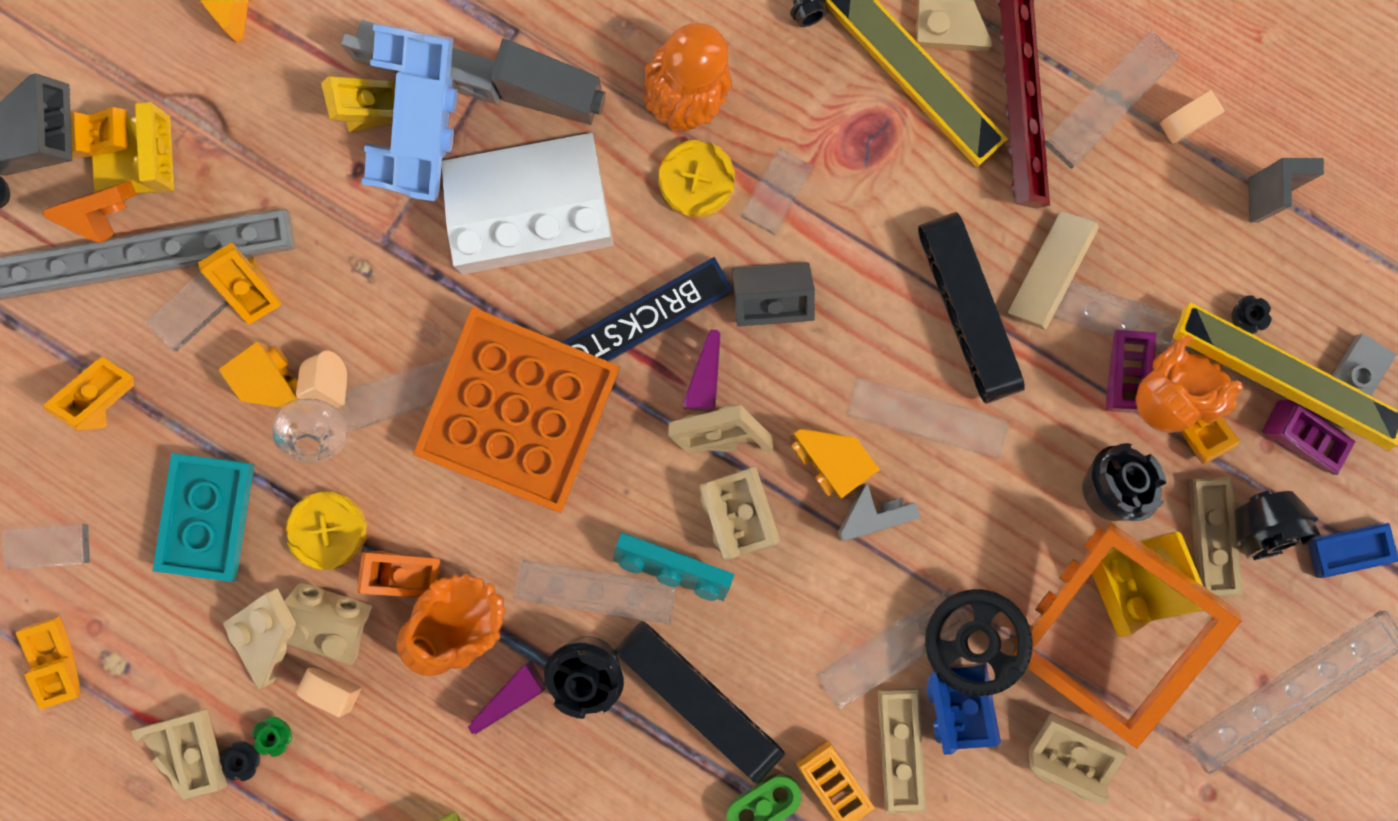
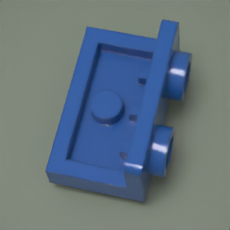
M987 663L950 667L952 671L964 679L975 682L990 681ZM933 671L930 674V679L927 681V695L930 703L935 705L937 719L934 721V734L936 741L939 744L942 743L944 755L953 754L958 749L998 746L1001 743L993 696H972L961 693L944 683L939 678V674Z

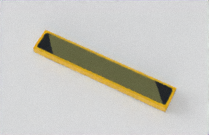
M825 0L824 6L976 168L1008 140L878 0Z
M1191 302L1183 308L1173 339L1179 340L1183 336H1192V341L1186 346L1388 451L1398 446L1397 409Z

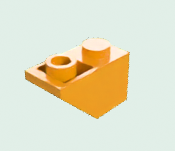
M257 341L218 369L241 402L306 413L314 409V407L296 397L298 377L293 379L286 369V366L289 365L287 358L275 345L271 347Z
M799 429L791 435L795 440L791 448L804 465L809 461L819 473L814 479L828 497L834 493L837 499L843 498L880 470L856 437Z

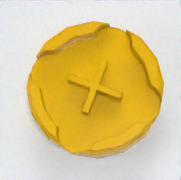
M688 140L677 144L665 155L659 169L658 185L664 201L673 211L689 218H704L717 213L728 203L734 191L735 170L730 157L719 146L713 143L701 142V140Z
M319 492L304 497L292 508L286 521V532H288L287 538L289 540L287 543L290 552L300 563L313 569L332 570L349 564L360 553L366 541L367 523L362 509L351 498L338 492Z

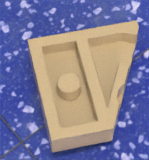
M918 0L915 41L922 48L989 52L992 47V40L974 0Z
M726 405L718 411L705 414H690L685 416L684 419L669 422V438L686 452H737V443H757L761 447V451L773 450V436L741 405Z
M278 589L264 594L222 623L227 631L230 643L239 653L258 690L275 681L276 677L272 674V670L276 663L283 660L287 650V640L292 637L296 627V622Z

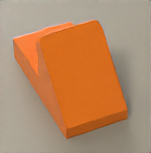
M131 180L59 203L42 210L46 219L89 240L102 243L114 237V231L106 215L127 208L124 201L136 196L137 193Z
M387 551L362 552L357 593L419 597L429 588L430 584L438 580L440 559L401 555Z

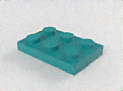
M171 453L152 571L228 582L237 581L255 464Z

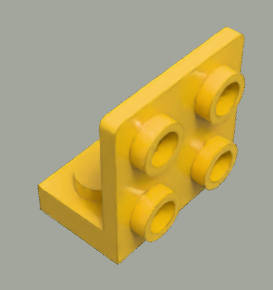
M151 102L135 103L136 116L127 117L128 149L92 156L94 192L131 180L137 194L175 191L170 115Z
M1174 531L1139 540L1140 543L1203 586L1181 532ZM1115 547L1109 550L1092 572L1118 637L1132 635L1154 620L1204 611Z

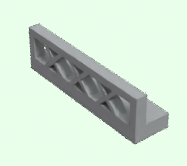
M362 19L356 37L344 33L341 45L354 61L370 65L374 51L375 31H373V24L376 23ZM453 48L450 77H453L452 88L457 89V92L498 105L501 95L491 78L495 61ZM377 67V68H380V69H383V70H386V71H390V72H393V73H398V72H400V71H396V70H391V69H386V68Z

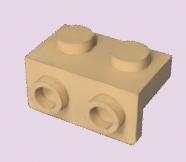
M756 467L700 485L702 493L700 497L701 505L705 513L710 517L714 530L713 541L716 549L722 554L724 561L781 542Z
M298 583L284 601L296 622L293 635L287 640V645L353 665L359 655L363 626L371 615L373 606L352 597H345L320 589L314 585Z
M1050 713L1029 747L1030 770L1038 778L1047 783H1056L1073 791L1081 799L1092 800L1101 805H1105L1108 801L1107 785L1127 756L1125 746L1053 713Z

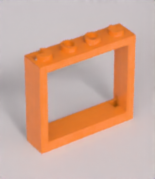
M1110 522L1104 531L1098 527L1088 538L1084 547L1089 551L1080 563L1073 559L1062 572L1059 579L1064 584L1057 593L1054 594L1049 590L1035 608L1040 615L1032 625L1029 624L1032 633L1033 649L1027 669L1134 748L1138 749L1242 620L1239 611ZM1112 546L1212 616L1129 720L1033 650ZM1016 634V635L1014 636V638L1011 640L1012 642H1014V643L1016 644L1012 656L1017 655V648H1018L1017 634Z

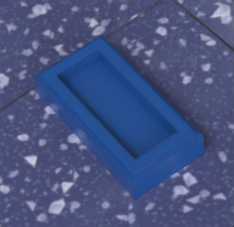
M1382 522L1322 535L1317 540L1307 544L1316 578H1326L1398 562V554L1390 523Z

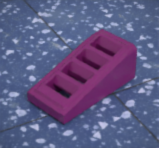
M711 329L706 337L683 401L684 410L713 412L716 409L721 338L719 330Z
M1117 329L1114 331L1106 393V411L1138 413L1136 400L1122 399V392L1137 393L1141 380L1154 370L1156 332ZM1124 344L1144 345L1143 352L1124 351ZM1124 360L1142 361L1141 368L1123 367ZM1123 376L1140 377L1139 384L1123 383Z
M1292 400L1278 401L1262 429V433L1276 443L1332 475L1339 474L1356 442L1317 413ZM1305 424L1306 427L1304 428V430H1303L1302 434L1300 435V437H1298V434H1299L1300 430L1302 429L1303 425ZM1318 432H1319L1320 435H1319V437H1318L1316 443H1315L1314 446L1312 447L1311 445H1312L1313 441L1315 440V438H1316V436H1317V434H1318ZM1333 440L1335 442L1326 457L1323 454L1330 441Z
M531 660L512 676L471 721V724L468 726L471 734L479 733L546 689L542 677Z

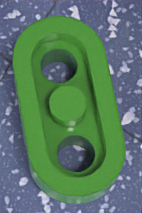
M773 774L736 797L729 804L726 814L727 821H743L739 818V813L744 809L753 811L754 816L750 821H783L792 815L800 805L801 792L799 786L787 774ZM778 787H783L788 791L787 796L782 800L773 797V791Z

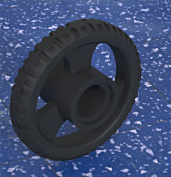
M971 589L948 597L935 609L926 628L925 648L933 670L936 674H939V678L948 686L967 695L989 696L1007 690L1023 676L1031 660L1033 640L1027 619L1012 601L993 591ZM970 604L974 611V620L960 627L955 640L946 641L940 638L942 627L947 618L957 609ZM1001 611L1010 619L1016 630L1018 648L1017 655L1015 656L1006 655L1000 651V636L991 626L993 618ZM975 631L985 632L989 639L987 650L981 654L973 653L968 646V639ZM960 657L975 663L988 662L994 670L995 679L985 682L970 681L957 675L950 667Z

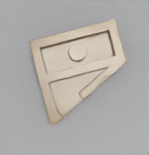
M208 709L131 731L132 737L136 742L143 740L154 753L156 758L152 762L162 774L169 777L172 787L183 800L216 792L227 787Z

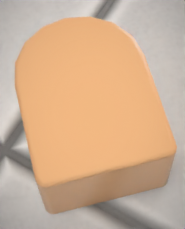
M1212 90L1165 118L1159 125L1173 145L1214 121L1225 110Z
M327 350L304 360L299 368L296 397L323 413H328L343 406L346 396L347 370L341 358L334 352Z
M312 667L306 670L296 694L304 701L336 717H341L351 712L361 687L328 671Z

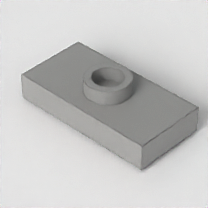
M1364 333L1356 335L1333 371L1332 376L1371 396L1397 354Z

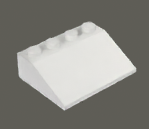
M593 133L442 161L448 238L453 266L462 275L614 246Z

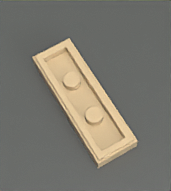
M1060 211L1008 311V315L1012 319L1043 330L1047 329L1099 229L1096 221Z
M1232 477L1188 480L1195 567L1203 587L1218 597L1243 596L1239 547L1236 545L1235 502Z
M917 688L877 690L884 811L886 814L926 812L919 690Z

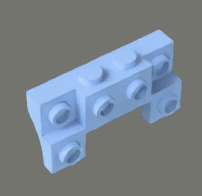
M373 24L375 37L373 59L370 61V66L400 72L396 73L391 147L369 143L364 145L366 160L362 184L392 190L410 198L435 201L439 197L442 158L445 157L446 152H451L454 139V130L448 128L449 113L455 112L458 97L457 89L452 88L453 77H450L454 38L420 33L412 29Z

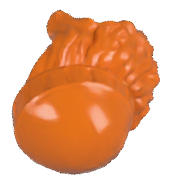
M690 23L677 29L669 37L666 44L655 51L653 60L646 64L644 68V90L646 91L644 102L647 103L646 109L651 111L652 115L661 124H668L674 132H686L697 128L703 123L709 124L711 119L718 114L720 106L725 103L728 91L732 87L731 75L728 71L727 43L717 29L704 23Z
M1192 336L1181 337L1173 345L1169 346L1166 351L1157 356L1153 361L1154 370L1142 379L1138 386L1135 398L1137 411L1144 422L1157 431L1165 433L1189 429L1199 420L1213 423L1218 418L1234 411L1237 406L1235 402L1236 397L1243 390L1242 383L1240 381L1231 382L1230 376L1221 370L1219 363L1211 364L1209 357L1187 353L1184 350L1186 345L1192 341Z
M453 574L448 579L443 577L440 580H435L418 597L412 610V617L399 631L397 650L402 662L411 671L423 676H436L447 672L451 668L461 669L469 666L477 657L482 656L487 650L491 649L496 644V641L500 639L499 631L504 622L503 616L505 614L503 597L495 594V587L492 583L484 584L482 578L470 576L469 574H463L461 577Z

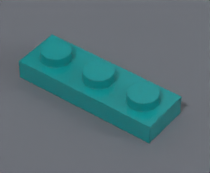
M624 533L620 534L613 561L619 563V566L628 572H644L653 575L664 585L670 587L683 586L694 590L698 597L709 601H715L716 599L724 601L734 577V573Z

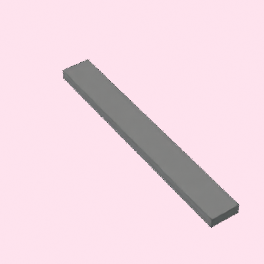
M286 209L113 238L102 243L90 242L0 258V300L199 266L198 262L231 242L237 246L246 258L295 249L290 212Z

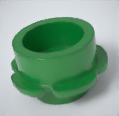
M268 717L265 722H259L254 727L252 737L255 738L253 746L261 755L270 754L271 757H276L283 754L292 739L290 726L278 717ZM269 734H273L275 736V739L273 741H270L268 739Z

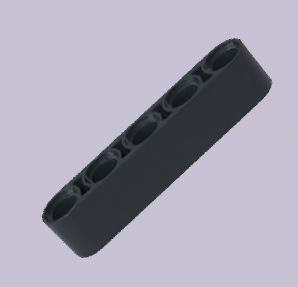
M953 212L918 225L921 245L982 401L985 404H989L1024 391L1025 384L1020 367L959 213Z
M641 620L614 649L617 655L755 783L759 784L786 754L765 731L645 621Z

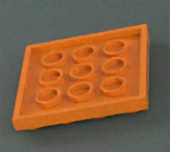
M471 307L413 455L562 513L621 366Z

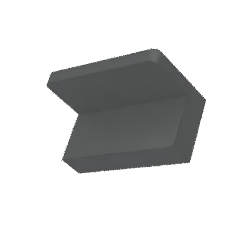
M1281 158L1249 177L1250 223H1259L1291 207L1292 191L1324 174V158Z
M808 262L737 267L732 269L737 327L815 321V288Z

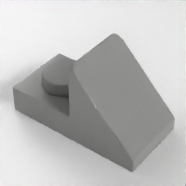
M862 484L837 532L839 540L847 541L919 519L920 515L916 502L905 504L903 497L881 503L882 511L876 512L868 484Z

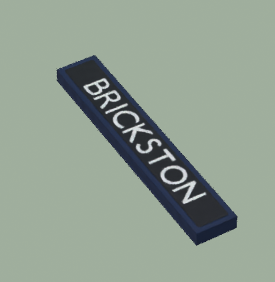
M713 257L561 343L610 362L733 293L734 290L716 258Z

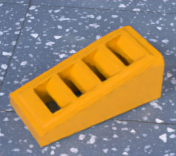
M829 740L796 762L799 770L835 821H858L875 809ZM832 760L835 765L816 778L813 772ZM839 772L843 775L841 780L824 790L822 787L823 783ZM847 785H850L852 791L833 803L830 797ZM858 797L861 804L842 816L839 810Z

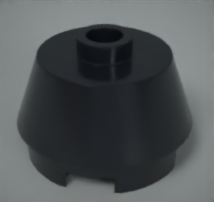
M1130 443L1102 449L1093 460L1082 483L1083 495L1090 509L1099 517L1109 521H1142L1152 516L1157 508L1163 504V501L1160 500L1162 496L1161 486L1167 483L1160 463L1152 454L1144 456L1139 451L1132 449V444Z
M1273 490L1258 493L1249 498L1250 502L1242 505L1235 511L1236 545L1243 548L1247 559L1253 557V560H1261L1283 554L1282 550L1291 548L1299 544L1300 541L1305 546L1321 536L1315 524L1318 517L1293 491L1274 493Z
M593 636L578 637L557 649L549 657L545 665L544 685L547 686L550 694L555 699L553 705L568 716L584 719L586 714L600 711L605 713L616 703L623 691L624 677L618 656L612 646L600 638Z

